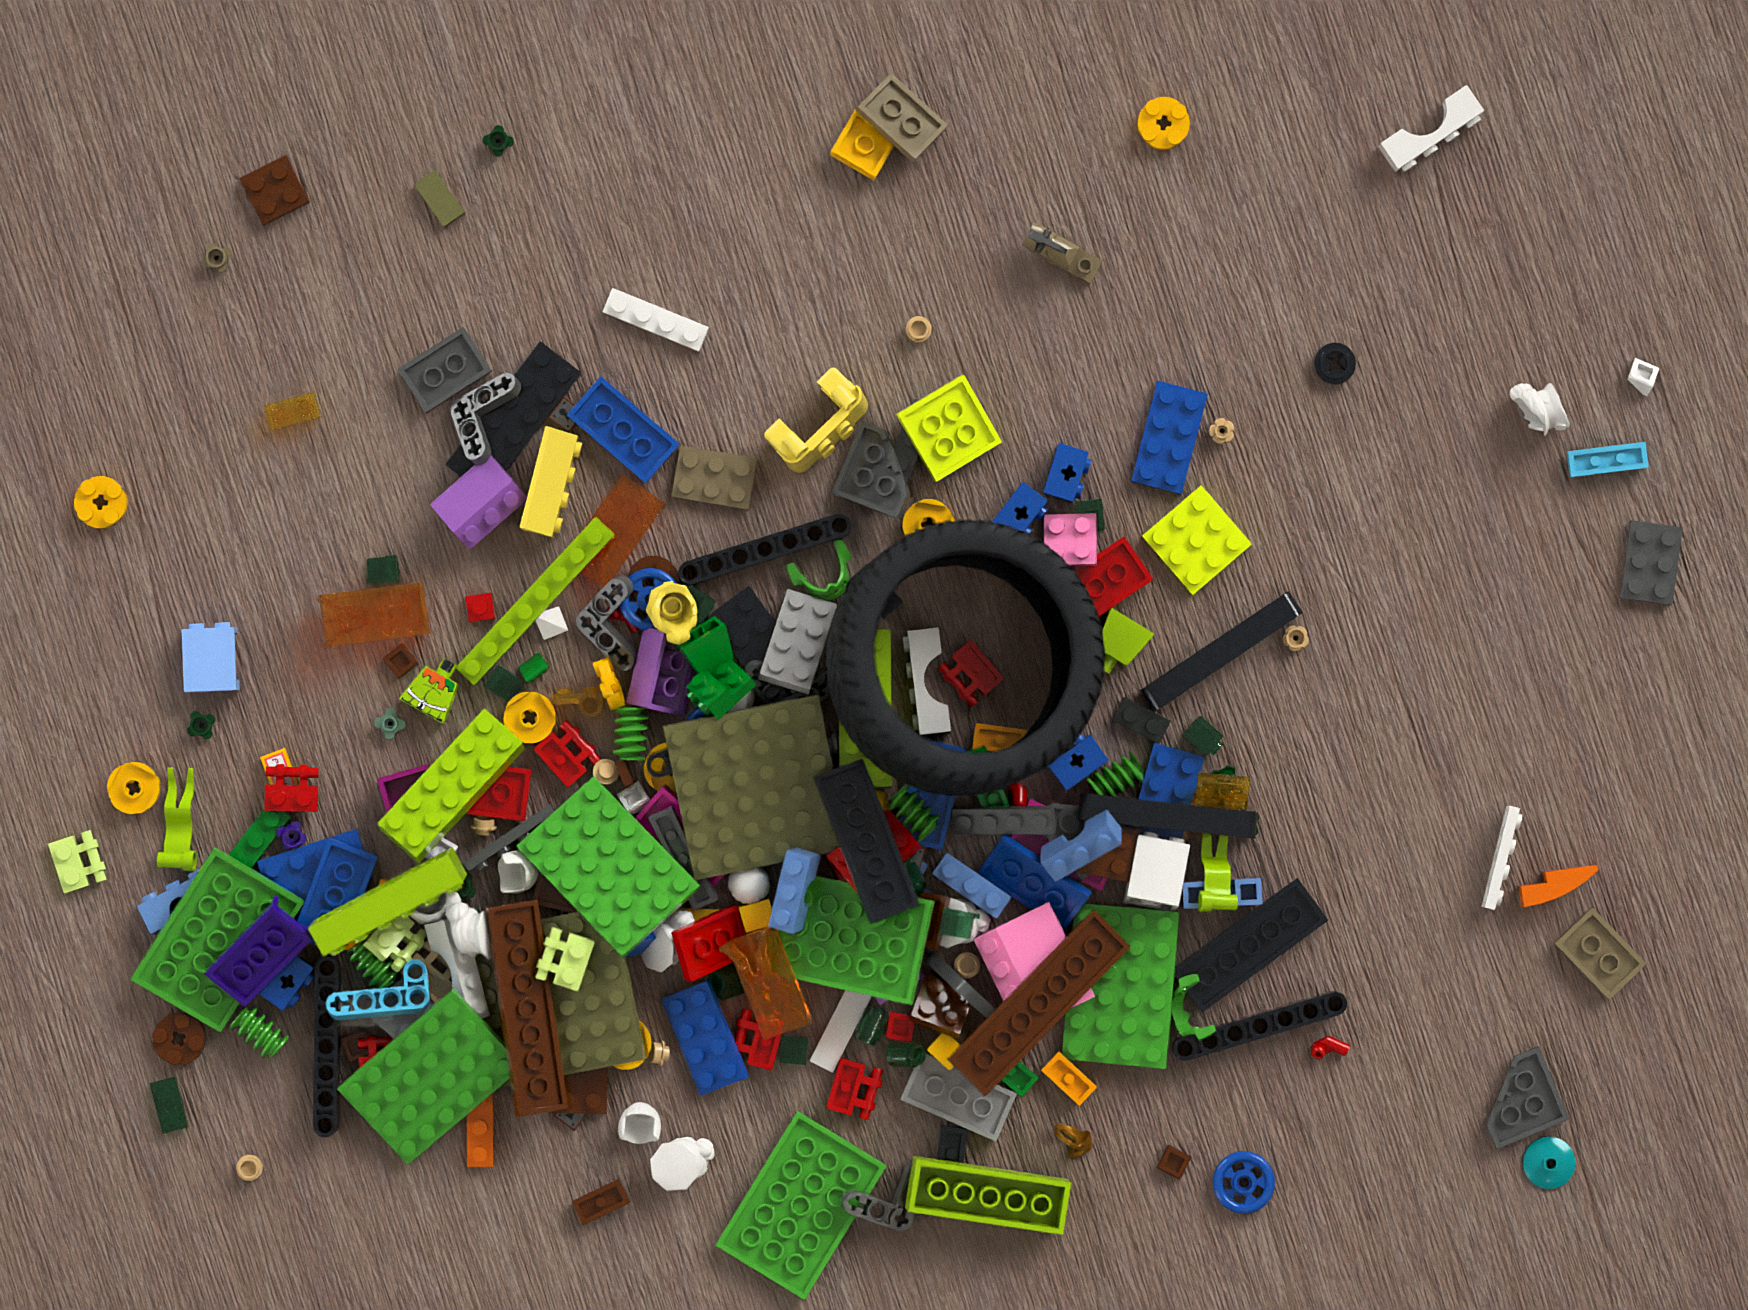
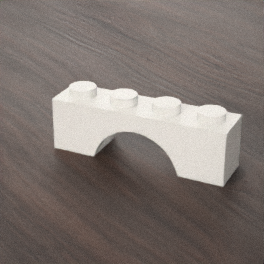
M1467 85L1449 96L1442 103L1444 116L1438 130L1428 135L1419 136L1401 129L1380 143L1378 148L1395 172L1401 168L1404 172L1417 164L1415 161L1417 157L1422 154L1428 157L1438 150L1436 145L1445 139L1447 143L1460 135L1458 132L1460 128L1465 125L1470 128L1481 120L1479 115L1484 112V109Z
M939 627L907 631L908 637H903L904 652H910L911 659L910 663H906L907 677L913 678L914 688L909 689L911 704H916L917 714L912 715L914 730H919L920 735L950 732L948 705L933 699L927 692L924 684V673L927 665L935 657L942 654Z
M446 918L425 924L430 949L440 954L449 966L452 976L451 989L454 988L481 1018L490 1016L475 957L471 958L469 954H463L456 948L451 934L450 921Z

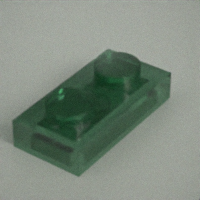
M177 1076L151 1082L150 1087L162 1134L189 1127Z

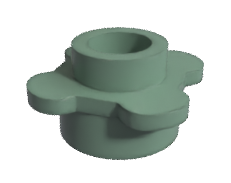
M388 708L386 713L381 718H376L374 722L375 727L380 728L384 732L386 739H393L395 733L403 730L406 726L405 720L400 719L393 708ZM389 721L393 723L392 726H388Z

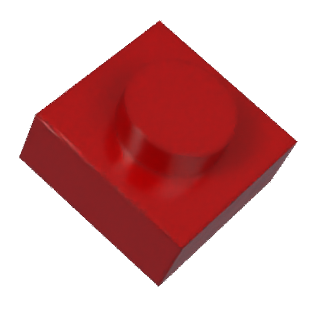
M492 593L465 596L469 622L495 619Z
M890 1012L885 1038L911 1042L915 1022L909 1021L910 1015Z

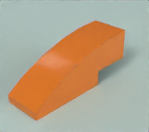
M1598 865L1542 872L1543 883L1518 886L1520 906L1528 907L1542 904L1574 890L1598 871Z

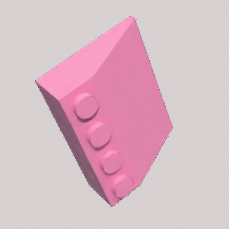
M1047 902L974 938V942L1004 1001L1066 935L1050 903ZM1090 988L1073 1007L1095 997L1092 989Z

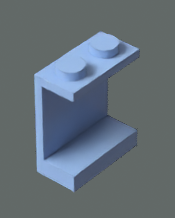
M230 622L215 623V628H204V624L200 623L188 624L189 629H182L184 692L240 690V683L236 678L235 633H238L237 628L230 627Z

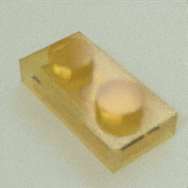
M315 392L264 405L270 431L322 418Z

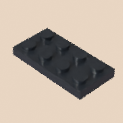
M748 586L707 616L709 619L715 616L726 625L732 651L744 668L753 660L764 662L776 625L770 613L751 587ZM754 669L752 671L753 676L755 675L759 678L760 671ZM771 686L765 691L767 698H773L778 694V688L775 686Z

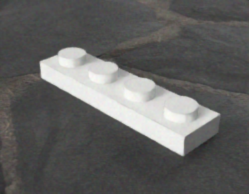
M612 288L603 309V313L698 352L709 329L705 325Z
M1506 806L1481 907L1495 910L1496 905L1500 906L1504 891L1500 890L1502 880H1507L1510 865H1506L1508 855H1513L1516 840L1513 839L1515 829L1519 830L1522 821V815L1519 814L1520 808Z

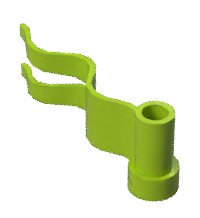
M168 767V792L164 805L166 836L164 852H158L157 867L183 868V871H195L197 854L196 851L190 850L194 768H188L186 788L179 808H176V780L173 767Z
M1202 833L1201 862L1204 866L1205 877L1204 891H1200L1198 895L1199 912L1237 910L1238 897L1237 895H1232L1230 889L1231 869L1227 861L1228 836L1219 835L1216 855L1213 857L1211 834Z

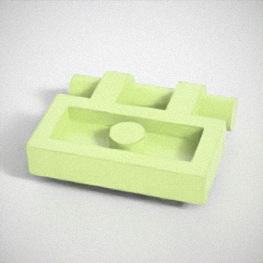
M91 830L81 833L84 843L77 845L75 836L48 844L64 893L90 886L87 875L93 873L97 883L107 880L104 873L106 869L104 861H100L97 851L99 846L97 840L93 839ZM87 851L91 864L88 867L84 866L80 854Z
M400 916L394 918L395 920L391 922L392 925L379 932L376 928L363 944L382 962L390 956L394 960L391 968L396 972H399L407 962L412 960L411 956L415 951H419L425 944L424 940L427 937L424 929H420L416 934H413L410 929L415 923L409 917L401 919ZM401 940L407 944L404 950H400L397 947Z
M552 927L550 936H546L544 942L546 947L542 959L538 960L536 966L538 967L536 978L545 981L548 971L556 973L553 980L554 984L578 991L595 940L570 932L567 942L559 940L562 930ZM556 949L563 950L559 964L552 962Z

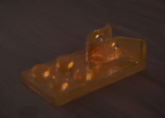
M622 474L588 522L589 524L597 517L615 536L581 572L604 587L615 577L666 504Z
M423 582L324 594L316 597L321 608L325 636L324 649L430 634Z
M766 927L731 939L720 946V953L724 952L734 962L764 1040L810 1025L813 1022L776 928Z

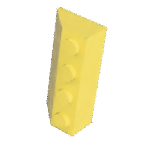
M545 426L519 527L523 531L554 538L555 533H560L563 519L559 518L561 508L566 509L569 499V493H566L568 482L573 483L576 468L572 467L574 457L579 458L582 449V443L578 442L579 437L577 435Z

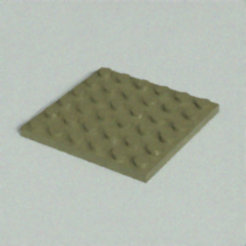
M818 694L728 712L719 720L715 716H708L663 726L694 880L784 862L786 851L796 847L824 854L832 852L839 846L813 779L814 776L833 770Z
M579 912L541 919L544 942L546 936H550L552 927L562 930L559 940L567 942L570 932L595 940L578 991L554 984L553 980L556 973L548 971L563 1075L647 1059L626 957L622 958ZM556 949L552 960L553 963H560L563 950ZM478 954L475 957L490 1013V1016L482 1019L505 1043L493 959H487L484 955ZM510 1079L499 1088L511 1086Z

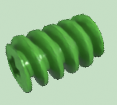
M620 707L615 710L616 713L623 715V717L615 719V723L621 725L622 728L614 730L615 734L621 736V738L614 740V744L621 746V748L613 751V754L620 757L619 760L646 761V757L639 755V752L646 751V747L640 745L639 742L647 740L646 736L640 734L641 731L647 730V726L640 723V721L648 719L647 715L641 713L642 710L647 708Z
M1132 751L1129 752L1130 760L1125 756L1120 757L1121 766L1113 761L1111 762L1112 771L1104 766L1102 768L1103 776L1098 772H1094V781L1086 777L1096 795L1107 796V794H1110L1113 797H1117V788L1125 793L1126 783L1132 788L1135 787L1134 778L1138 779L1141 783L1144 782L1143 769Z
M904 785L888 800L892 801L888 809L891 811L898 808L896 818L906 816L903 825L913 824L910 833L913 834L919 831L920 834L917 840L922 841L941 824H936L939 815L929 816L932 807L922 808L925 800L922 798L915 801L918 792L915 790L908 793L910 786Z
M366 938L347 952H353L349 961L359 960L356 966L357 970L366 968L362 977L364 979L373 977L369 983L370 987L379 985L378 989L388 988L399 979L396 978L398 972L389 969L393 963L392 960L382 962L363 945L368 939Z
M247 1006L232 1022L230 1028L234 1029L240 1026L237 1035L242 1036L247 1033L245 1042L250 1043L255 1040L253 1049L258 1050L263 1047L261 1057L264 1058L271 1055L270 1061L286 1044L289 1036L286 1035L279 1038L281 1029L278 1028L271 1031L274 1022L270 1021L264 1024L266 1015L262 1014L256 1017L258 1007L249 1010Z

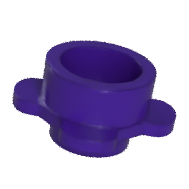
M294 820L290 825L286 827L280 826L276 830L277 836L283 842L282 848L289 851L306 842V836L302 834L300 830L301 824L298 821ZM290 833L294 834L292 838L289 837Z

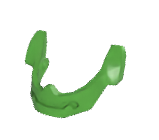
M837 539L834 542L838 553V563L841 567L840 577L836 583H830L824 589L816 588L807 582V578L798 571L794 563H789L786 565V569L793 585H803L811 596L826 601L833 600L842 595L849 581L846 563L852 558L843 540Z
M1191 974L1179 979V987L1173 993L1171 1014L1176 1029L1182 1037L1195 1035L1198 1041H1201L1215 1033L1216 1029L1214 1024L1199 1028L1192 1027L1188 1023L1191 1015L1183 1008L1184 996L1188 989L1200 982L1197 974Z

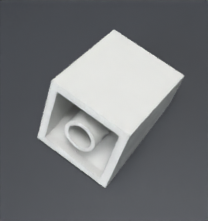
M1144 832L1143 835H1138L1130 879L1126 884L1123 903L1156 910L1176 911L1180 902L1190 845L1184 844L1185 840L1175 837H1169V840L1159 839L1158 834Z

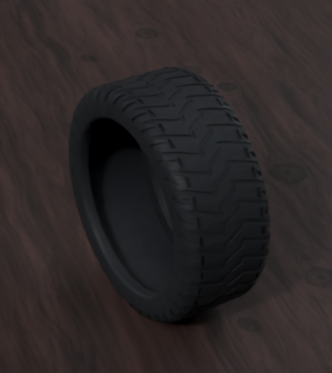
M972 519L955 520L954 522L945 521L934 526L928 525L916 530L915 533L907 534L891 544L861 570L839 601V607L836 608L831 621L832 626L829 629L827 638L828 647L826 648L825 664L827 666V684L830 687L829 692L832 704L836 707L835 711L841 724L844 726L852 742L856 744L857 748L867 759H870L874 765L889 776L918 790L950 796L981 795L1001 790L1038 773L1055 762L1072 746L1087 725L1097 704V699L1100 696L1105 665L1104 639L1098 612L1088 590L1079 579L1078 574L1057 552L1050 549L1047 544L1039 539L1033 538L1031 534L1019 529H1013L1009 525L985 520L973 521ZM962 566L983 570L1008 582L1029 601L1041 618L1050 642L1053 665L1049 696L1036 722L1023 738L1010 747L999 751L967 753L945 749L922 738L899 718L886 699L876 671L874 645L878 621L889 597L902 581L909 576L937 567Z

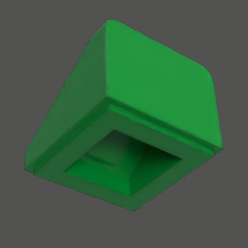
M536 653L521 664L519 670L525 680L531 683L549 670V665L541 654Z

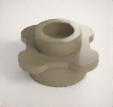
M211 243L207 246V252L202 260V264L205 268L212 267L217 269L218 272L223 273L227 270L226 263L228 258L232 256V252L229 248L222 249L217 247L216 244Z

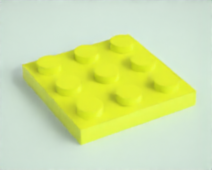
M965 375L958 376L896 414L934 482L941 480L1002 443Z
M1202 485L1141 536L1191 595H1194L1252 545Z

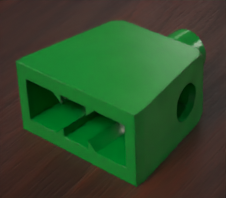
M715 616L691 629L690 638L681 645L675 644L690 667L697 674H700L705 669L712 675L718 666L725 663L729 658L734 660L726 625Z

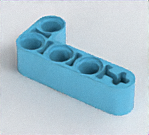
M416 959L407 962L403 969L404 986L331 994L326 1001L329 1015L335 1020H349L424 1012L430 1005L429 978L426 965ZM420 968L423 974L418 979H412L409 977L410 970ZM420 993L424 995V1002L420 1005L412 1004L411 997L414 994ZM389 996H395L399 1000L396 1006L387 1007L384 1004L385 999ZM364 998L372 1001L371 1007L366 1010L358 1007L359 1001ZM350 999H353L352 1003L355 1009L354 1011H351L350 1006H346L351 1005L349 1001ZM337 1001H341L342 1005H344L339 1012H336L334 1007L337 1005Z

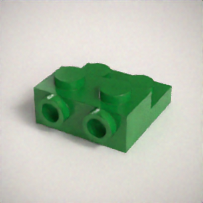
M729 658L725 663L719 665L712 675L704 669L700 674L694 676L692 681L686 686L689 690L686 695L706 716L711 713L719 720L757 684Z

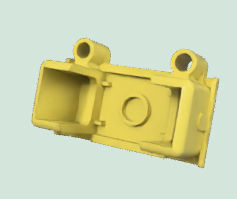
M830 368L817 383L821 386V390L840 409L806 443L780 419L764 433L769 444L794 472H805L817 460L819 461L822 457L827 458L835 450L834 445L840 439H847L853 433L855 423L867 412L868 401L858 385L854 386L836 368Z

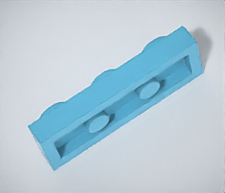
M1646 442L1566 452L1570 478L1649 468Z

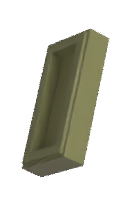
M436 170L414 184L444 228L465 214Z

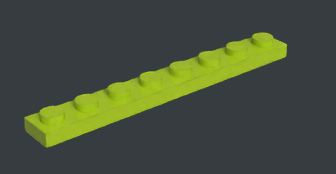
M595 517L457 665L456 669L473 685H476L607 545L615 534L600 519Z

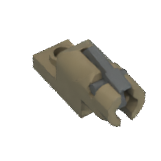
M1034 222L1030 228L1031 233L1029 237L1026 236L1022 246L1045 258L1044 260L1091 284L1103 260Z

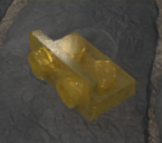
M1198 772L1194 792L1195 805L1226 807L1231 810L1247 809L1250 777Z

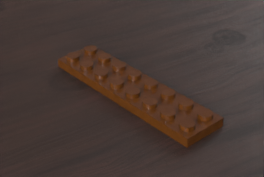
M538 900L487 907L485 912L516 1117L566 1109L568 1108L549 973L545 981L536 978L538 971L536 966L538 960L542 959L545 950Z
M1092 910L965 1039L947 1060L983 1096H986L1131 946L1095 910Z

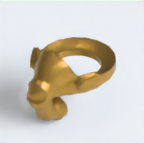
M1063 1123L1055 1125L1054 1132L1064 1144L1071 1147L1068 1151L1069 1158H1078L1091 1151L1093 1142L1092 1135L1088 1130L1079 1132L1076 1126L1070 1127ZM1060 1132L1067 1134L1074 1143L1065 1138Z

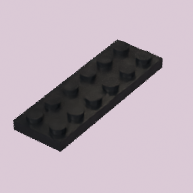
M541 341L514 374L521 383L519 394L481 417L491 448V455L506 472L582 374ZM474 426L468 436L474 434L476 426ZM473 444L474 446H476V449H477V454H476V455H478V454H479L478 450L480 449V447H478L476 444ZM460 445L445 465L461 477L475 464L465 456L462 445Z
M860 759L814 776L815 785L869 924L872 925L919 907L918 898L864 760Z
M1296 878L1264 901L1263 904L1257 906L1175 966V977L1179 981L1180 978L1191 974L1198 975L1200 982L1188 989L1187 993L1199 1010L1204 1012L1326 923L1328 919L1300 880Z

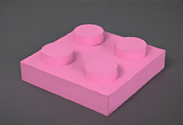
M1045 514L1044 543L1064 558L1071 567L1097 566V514Z

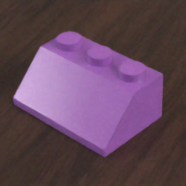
M490 455L487 462L481 465L475 464L430 505L470 550L527 500V495Z
M649 628L643 630L626 703L684 717L688 702L686 694L689 692L686 686L692 681L695 672L675 644L667 641L666 634L657 629Z

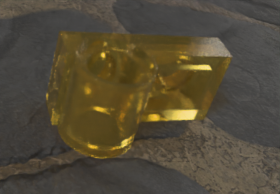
M584 687L583 693H572V688L557 689V694H551V705L579 704L581 713L587 717H597L604 709L605 699L602 692H599L598 687ZM589 698H595L598 701L599 707L594 713H588L584 708L585 701Z

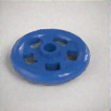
M655 568L640 569L628 577L632 581L633 590L639 591L637 602L629 601L628 597L620 605V610L625 619L636 628L642 630L649 628L657 629L654 627L649 616L646 619H642L635 613L639 607L646 612L647 603L645 602V597L651 593V590L662 585L664 582L673 581V583H676V581L662 570ZM643 579H654V587L647 586L643 588Z
M1249 1151L1235 1152L1226 1156L1217 1165L1213 1174V1191L1217 1200L1226 1209L1239 1214L1253 1213L1263 1208L1271 1199L1275 1189L1274 1173L1269 1163L1260 1155ZM1242 1162L1244 1169L1234 1173L1232 1165ZM1255 1166L1263 1173L1258 1179L1250 1171ZM1231 1177V1189L1223 1188V1178ZM1243 1177L1248 1179L1246 1187L1239 1185V1180ZM1257 1185L1263 1188V1192L1258 1198L1251 1195ZM1235 1193L1246 1196L1244 1204L1233 1201Z

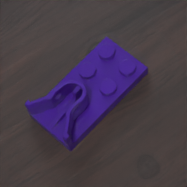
M277 895L273 896L270 906L208 967L204 974L244 1007L313 938L308 929L310 925L302 926L278 906L279 897Z

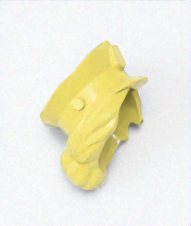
M668 581L651 590L646 612L654 627L666 634L667 641L676 645L685 643L690 638L691 629L697 624V603L687 586Z

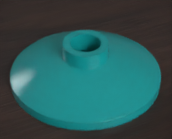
M1550 1136L1542 1137L1533 1141L1526 1149L1523 1157V1169L1528 1179L1536 1186L1544 1189H1555L1567 1183L1572 1177L1575 1170V1156L1570 1146L1563 1140ZM1548 1159H1554L1555 1166L1553 1168H1547L1546 1161Z

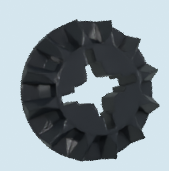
M1329 343L1317 352L1314 367L1316 374L1323 382L1335 385L1344 383L1353 375L1356 360L1353 352L1344 344ZM1341 354L1339 364L1345 370L1335 368L1329 373L1331 364L1325 357L1333 360Z

